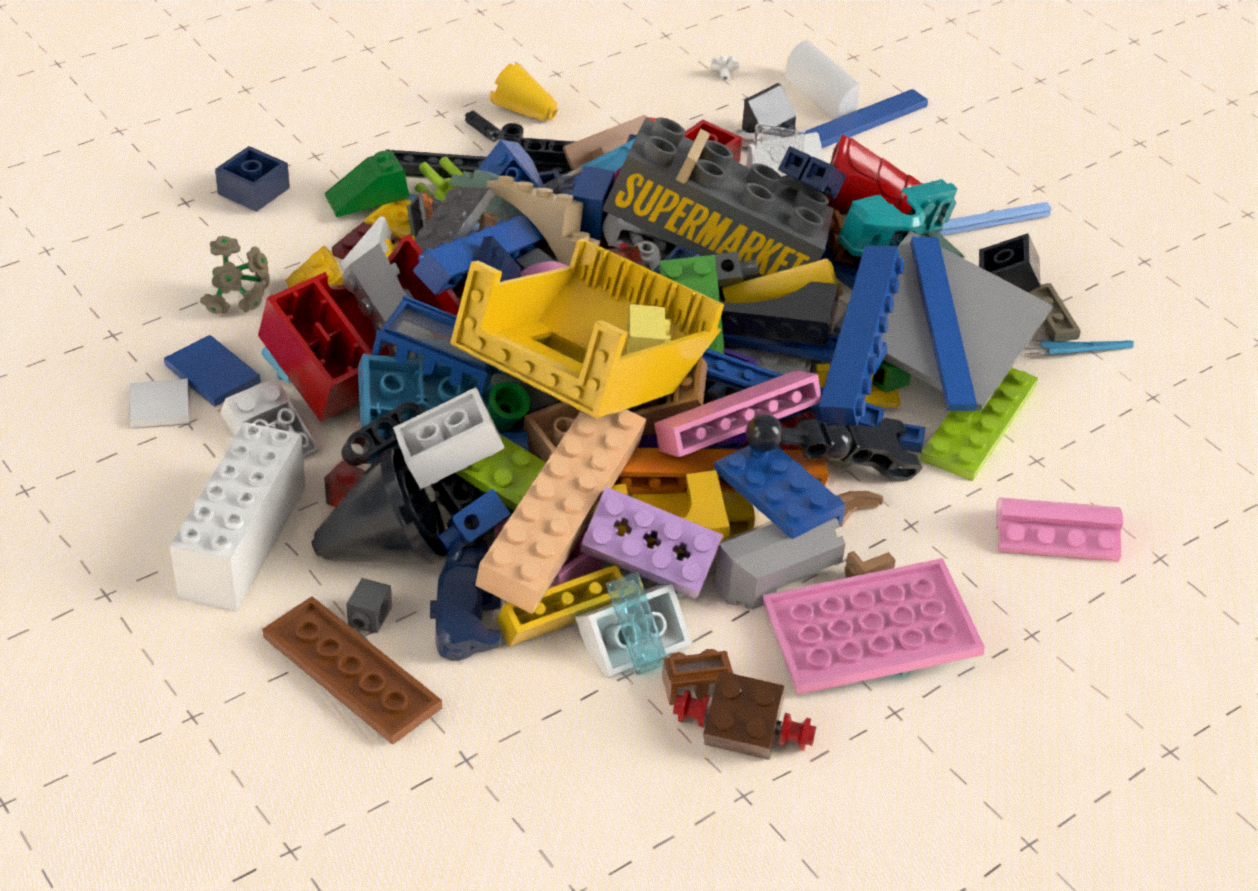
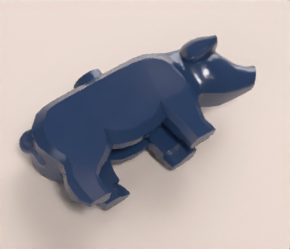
M478 538L476 543L463 547L460 539H457L447 552L445 565L438 578L437 600H430V619H436V648L439 655L448 660L460 661L477 652L498 648L500 644V630L487 629L482 622V612L500 609L501 598L475 586L479 564L489 549L487 541L483 538Z

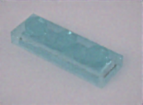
M633 572L606 582L636 674H644L663 666V658H667L639 572Z

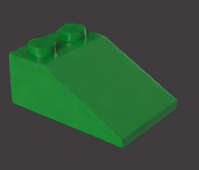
M379 151L374 156L367 157L324 193L336 218L410 197L404 169L392 151Z

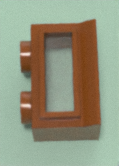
M706 649L700 654L693 655L677 652L667 658H663L662 679L669 705H674L679 687L694 686L696 698L702 700L706 694L709 695L710 684L716 683L719 671L733 673L727 651Z

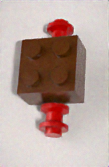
M719 671L712 700L711 695L708 694L702 700L692 698L691 691L685 689L683 695L677 694L673 707V714L678 715V722L683 723L687 717L697 719L698 726L704 728V745L770 760L776 734L779 735L778 745L784 746L787 741L797 742L799 750L805 751L806 745L813 746L817 726L811 725L812 718L806 717L802 723L792 721L791 714L786 712L783 722L779 721L784 701L785 685Z

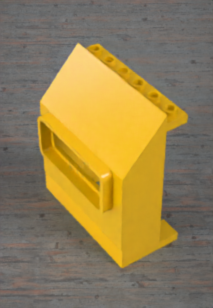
M579 239L576 241L570 266L500 282L501 271L480 261L471 262L450 343L452 346L598 419L599 417H605V415L608 416V414L617 413L674 393L722 330L718 328V323L724 304L585 239ZM630 304L665 307V319H670L669 335L671 336V341L627 354V323Z

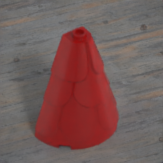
M841 135L833 149L830 164L847 176L835 199L827 195L825 196L829 200L827 206L839 210V213L842 215H848L853 201L880 195L889 204H893L901 213L909 215L912 207L907 203V195L901 189L923 183L910 174H905L886 159L879 157L853 138Z

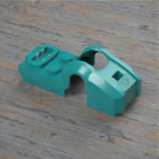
M943 179L901 189L907 195V203L912 207L909 215L901 213L893 204H889L880 195L853 201L838 241L852 256L862 257L865 246H889L890 242L898 246L892 240L897 232H901L897 240L901 243L910 231L918 235L937 231L951 217L957 203L954 197L958 188L952 182L947 184Z

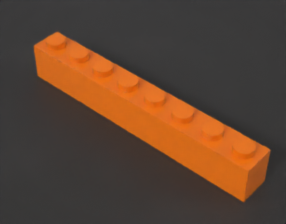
M636 448L613 485L626 483L628 494L687 493L686 474L712 471L716 461L740 449H699L677 457L659 452V448ZM783 450L813 477L820 480L824 486L826 485L829 473L823 458L807 459L803 456L801 450ZM717 474L721 492H737Z

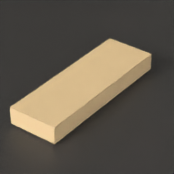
M700 129L676 178L677 181L683 184L687 183L709 137L708 132Z

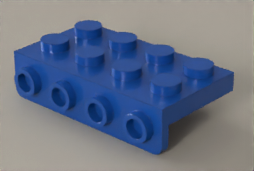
M749 445L715 462L714 470H716L717 474L791 539L835 517L839 525L843 523L845 503L842 499L826 488L820 480L813 477L798 462H795L779 446L772 451L760 452Z

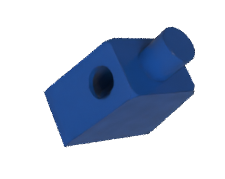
M492 488L451 517L446 523L448 529L439 534L437 539L447 552L457 539L462 541L463 547L469 546L503 522L511 513ZM464 522H469L473 529H467Z

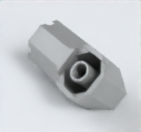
M835 517L794 539H791L772 521L724 539L719 544L715 589L727 604L736 606L737 602L745 603V608L756 609L763 606V595L776 593L780 586L842 562L845 541L843 536L837 537L835 529L840 527L837 518Z

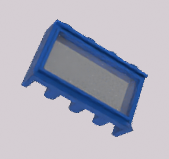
M405 295L380 330L377 329L372 355H379L386 344L390 342L397 345L395 360L400 364H404L407 361L410 351L425 356L422 370L427 375H431L436 369L437 363L440 362L452 367L449 380L455 386L460 385L465 373L480 378L477 390L481 397L491 383V376L497 374L499 370L451 345L456 315Z

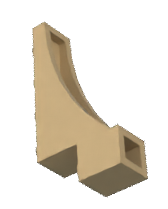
M499 176L498 180L487 181V188H491L495 195L514 205L538 228L547 240L559 263L570 266L575 244L579 239H585L597 246L600 245V241L590 238L589 233L580 232L583 203L573 200L572 195L553 194L552 189L534 188L533 183L515 182L514 178L510 176Z

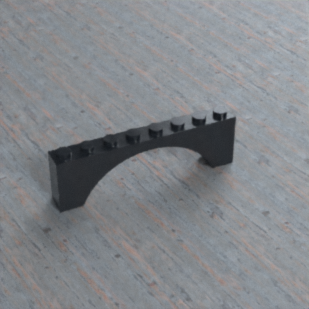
M634 262L651 270L650 265L647 263ZM811 281L793 293L771 300L750 303L721 302L724 304L721 314L723 334L827 346L838 308L839 284Z

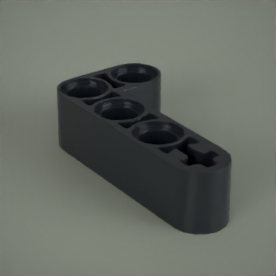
M516 123L505 124L501 129L500 140L519 143L530 158L537 161L568 163L563 147L576 142L524 138L523 127Z

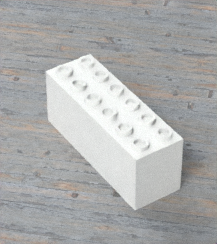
M246 422L243 423L170 544L178 599L234 612L238 611L306 487L301 434Z

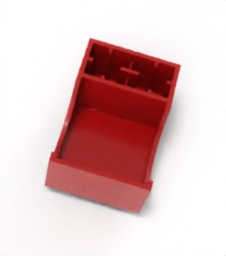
M410 234L400 238L396 248L387 259L390 265L396 263L400 271L397 277L402 288L409 289L413 299L457 316L461 303L452 289L435 295L413 272L419 263L418 257L423 251ZM323 272L267 297L258 337L318 420L322 422L359 404L358 365L363 354L372 355L376 334L368 316H365L359 309L358 301L354 294L349 292L344 284H329L328 275L326 272ZM431 333L434 341L451 342ZM387 346L384 347L379 356H390Z

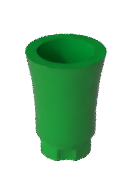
M501 382L492 388L487 410L498 433L511 432L519 419L528 412L530 398L526 390L520 385L513 382Z

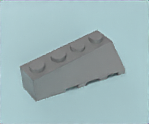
M385 241L380 242L351 263L342 274L346 289L356 297L359 309L372 322L375 334L377 329L380 330L402 301L404 295L413 298L409 289L402 288L397 275L400 274L396 263L390 265L384 253L389 250ZM402 322L397 329L398 332L418 340L434 341L430 332ZM388 342L386 346L389 349V355L395 357L397 345ZM410 351L409 358L415 359V352Z

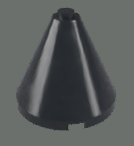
M398 445L384 450L314 532V539L311 541L318 557L322 556L325 560L436 564L445 560L444 557L447 555V551L443 549L437 539V536L446 530L436 500L430 501L425 488L420 489L406 465L401 448Z

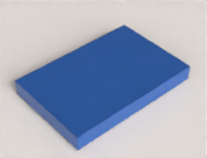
M211 335L164 357L165 366L180 379L188 378V385L214 407L223 403L225 398L261 383L260 374Z

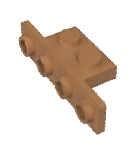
M639 116L564 146L563 151L572 170L577 169L627 143L629 134L637 135L647 116Z

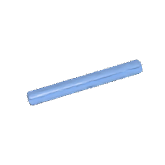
M1041 202L953 218L944 223L943 227L937 231L944 236L1048 217L1051 215L1052 208L1048 202Z

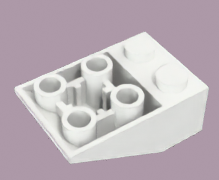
M277 377L225 398L220 413L234 437L243 423L246 422L301 434L303 458L319 451L317 444Z

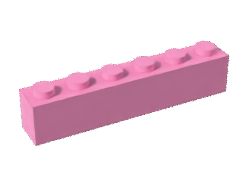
M795 370L656 422L654 426L659 452L681 457L745 432L749 420L756 415L769 414L780 419L816 405L821 400L818 374Z

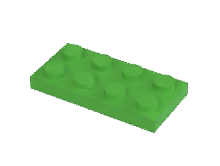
M715 255L659 261L660 275L720 302ZM721 317L718 323V328L722 329ZM722 330L707 349L725 354Z

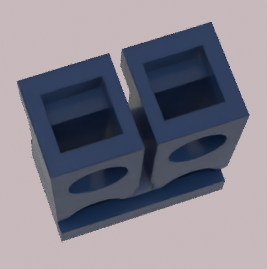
M791 146L788 147L778 168L780 172L792 177L793 180L814 188L834 199L839 194L847 176L833 165Z

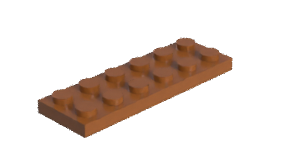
M313 596L262 629L265 640L392 745L442 709V699Z

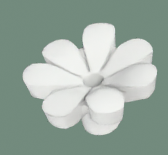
M734 55L729 56L728 59L726 56H720L719 59L715 57L710 59L711 71L720 72L721 80H728L730 78L729 72H733L740 67V62L736 61V56Z

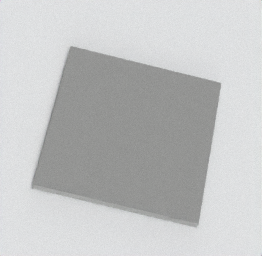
M910 231L898 246L899 257L904 259L903 274L898 276L899 289L898 293L893 295V312L888 313V331L882 335L883 342H886L888 349L884 360L943 392L910 246L912 236H922ZM941 247L977 401L976 410L981 412L1045 321L1053 305ZM846 312L834 327L833 332L838 335L840 334Z

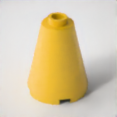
M514 62L515 65L508 64L494 82L498 86L495 92L491 90L490 101L496 106L542 122L552 120L558 112L557 102L521 64Z

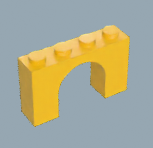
M716 470L686 474L690 511L683 519L722 534L721 543L724 539L730 537V526ZM626 483L613 485L611 488L628 495ZM625 526L615 527L618 529L617 535L624 537L625 533L630 534L626 531L627 527ZM651 537L644 539L647 541L646 547L653 549L654 545L659 547L655 543L656 539ZM678 549V551H673L675 553H685L683 550Z

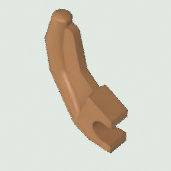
M848 491L837 495L845 503L843 523L839 526L842 527L849 519L850 514L857 509L877 508L879 505H882L884 501L883 496L870 491Z

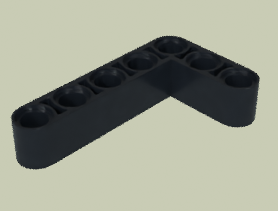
M406 402L349 436L342 447L341 455L343 460L351 466H360L381 454L384 450L398 444L393 427L404 423L401 415L405 414L414 418L424 413V410L414 402ZM376 430H385L389 435V439L380 438ZM351 444L361 445L364 449V454L355 453L352 450ZM455 473L439 480L437 483L430 484L451 517L481 497L473 484ZM452 490H459L463 494L464 500L456 499L453 496ZM464 522L467 529H473L469 522Z

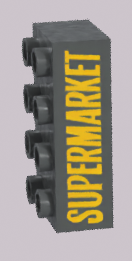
M658 117L655 122L647 118L644 119L602 208L603 211L676 246L681 245L700 253V256L738 252L740 262L756 259L759 275L745 278L747 280L820 260L825 251L834 208L827 206L829 200L823 193L808 186H802L799 191H796L780 183L781 176L774 169L760 163L753 164L751 168L732 160L733 153L729 148L712 140L706 141L687 183L683 184L677 181L676 178L694 141L684 137L685 129L671 119Z

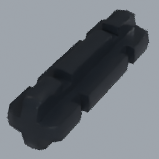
M474 110L465 114V122L492 142H495L497 139L500 140L501 130Z

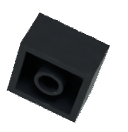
M1029 233L979 249V267L1026 292H1031L1041 287L1040 257Z

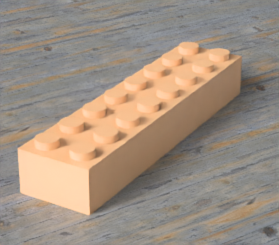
M626 409L608 414V416L605 415V417H599L598 419L580 411L480 562L475 586L533 614L592 520L605 487L612 488L639 445L646 419Z

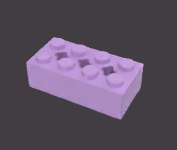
M605 487L581 543L580 551L612 565L617 564L618 567L658 584H673L675 591L696 599L723 535ZM625 526L627 527L626 531L630 534L625 533L624 537L617 535L618 529L615 527ZM649 537L656 539L655 543L659 547L654 545L653 549L646 547L647 541L644 539H649ZM683 550L685 552L684 555L688 559L684 557L682 561L677 560V554L673 551Z

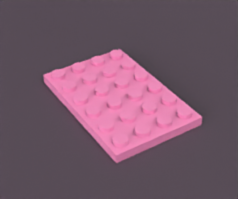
M943 558L763 595V605L796 695L984 655L985 646Z

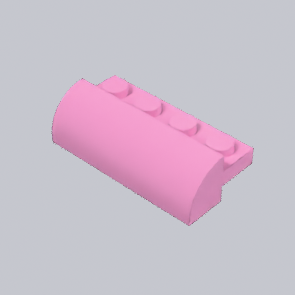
M1004 497L997 499L996 529H998V552L1119 562L1121 559L1123 514L1120 507Z

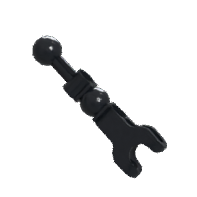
M760 414L749 420L745 429L746 441L753 449L760 452L772 451L780 443L800 446L803 456L807 459H822L824 457L831 461H849L851 464L873 467L882 476L895 481L911 480L923 469L918 456L907 452L898 443L907 434L903 422L897 419L884 418L876 427L863 425L842 426L838 423L826 424L823 421L818 422L815 419H808L797 424L795 428L783 427L776 417L769 414Z

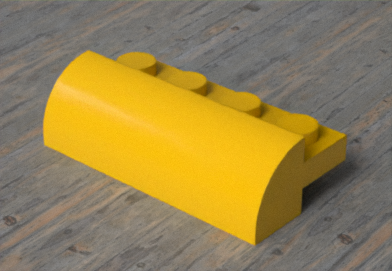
M828 259L722 287L726 303H750L779 298L801 289L811 281L839 284L838 298L844 295L842 285L836 278L834 267Z

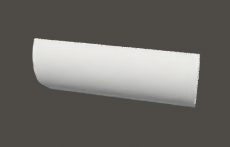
M808 39L797 44L787 58L785 77L833 119L857 111L860 83Z

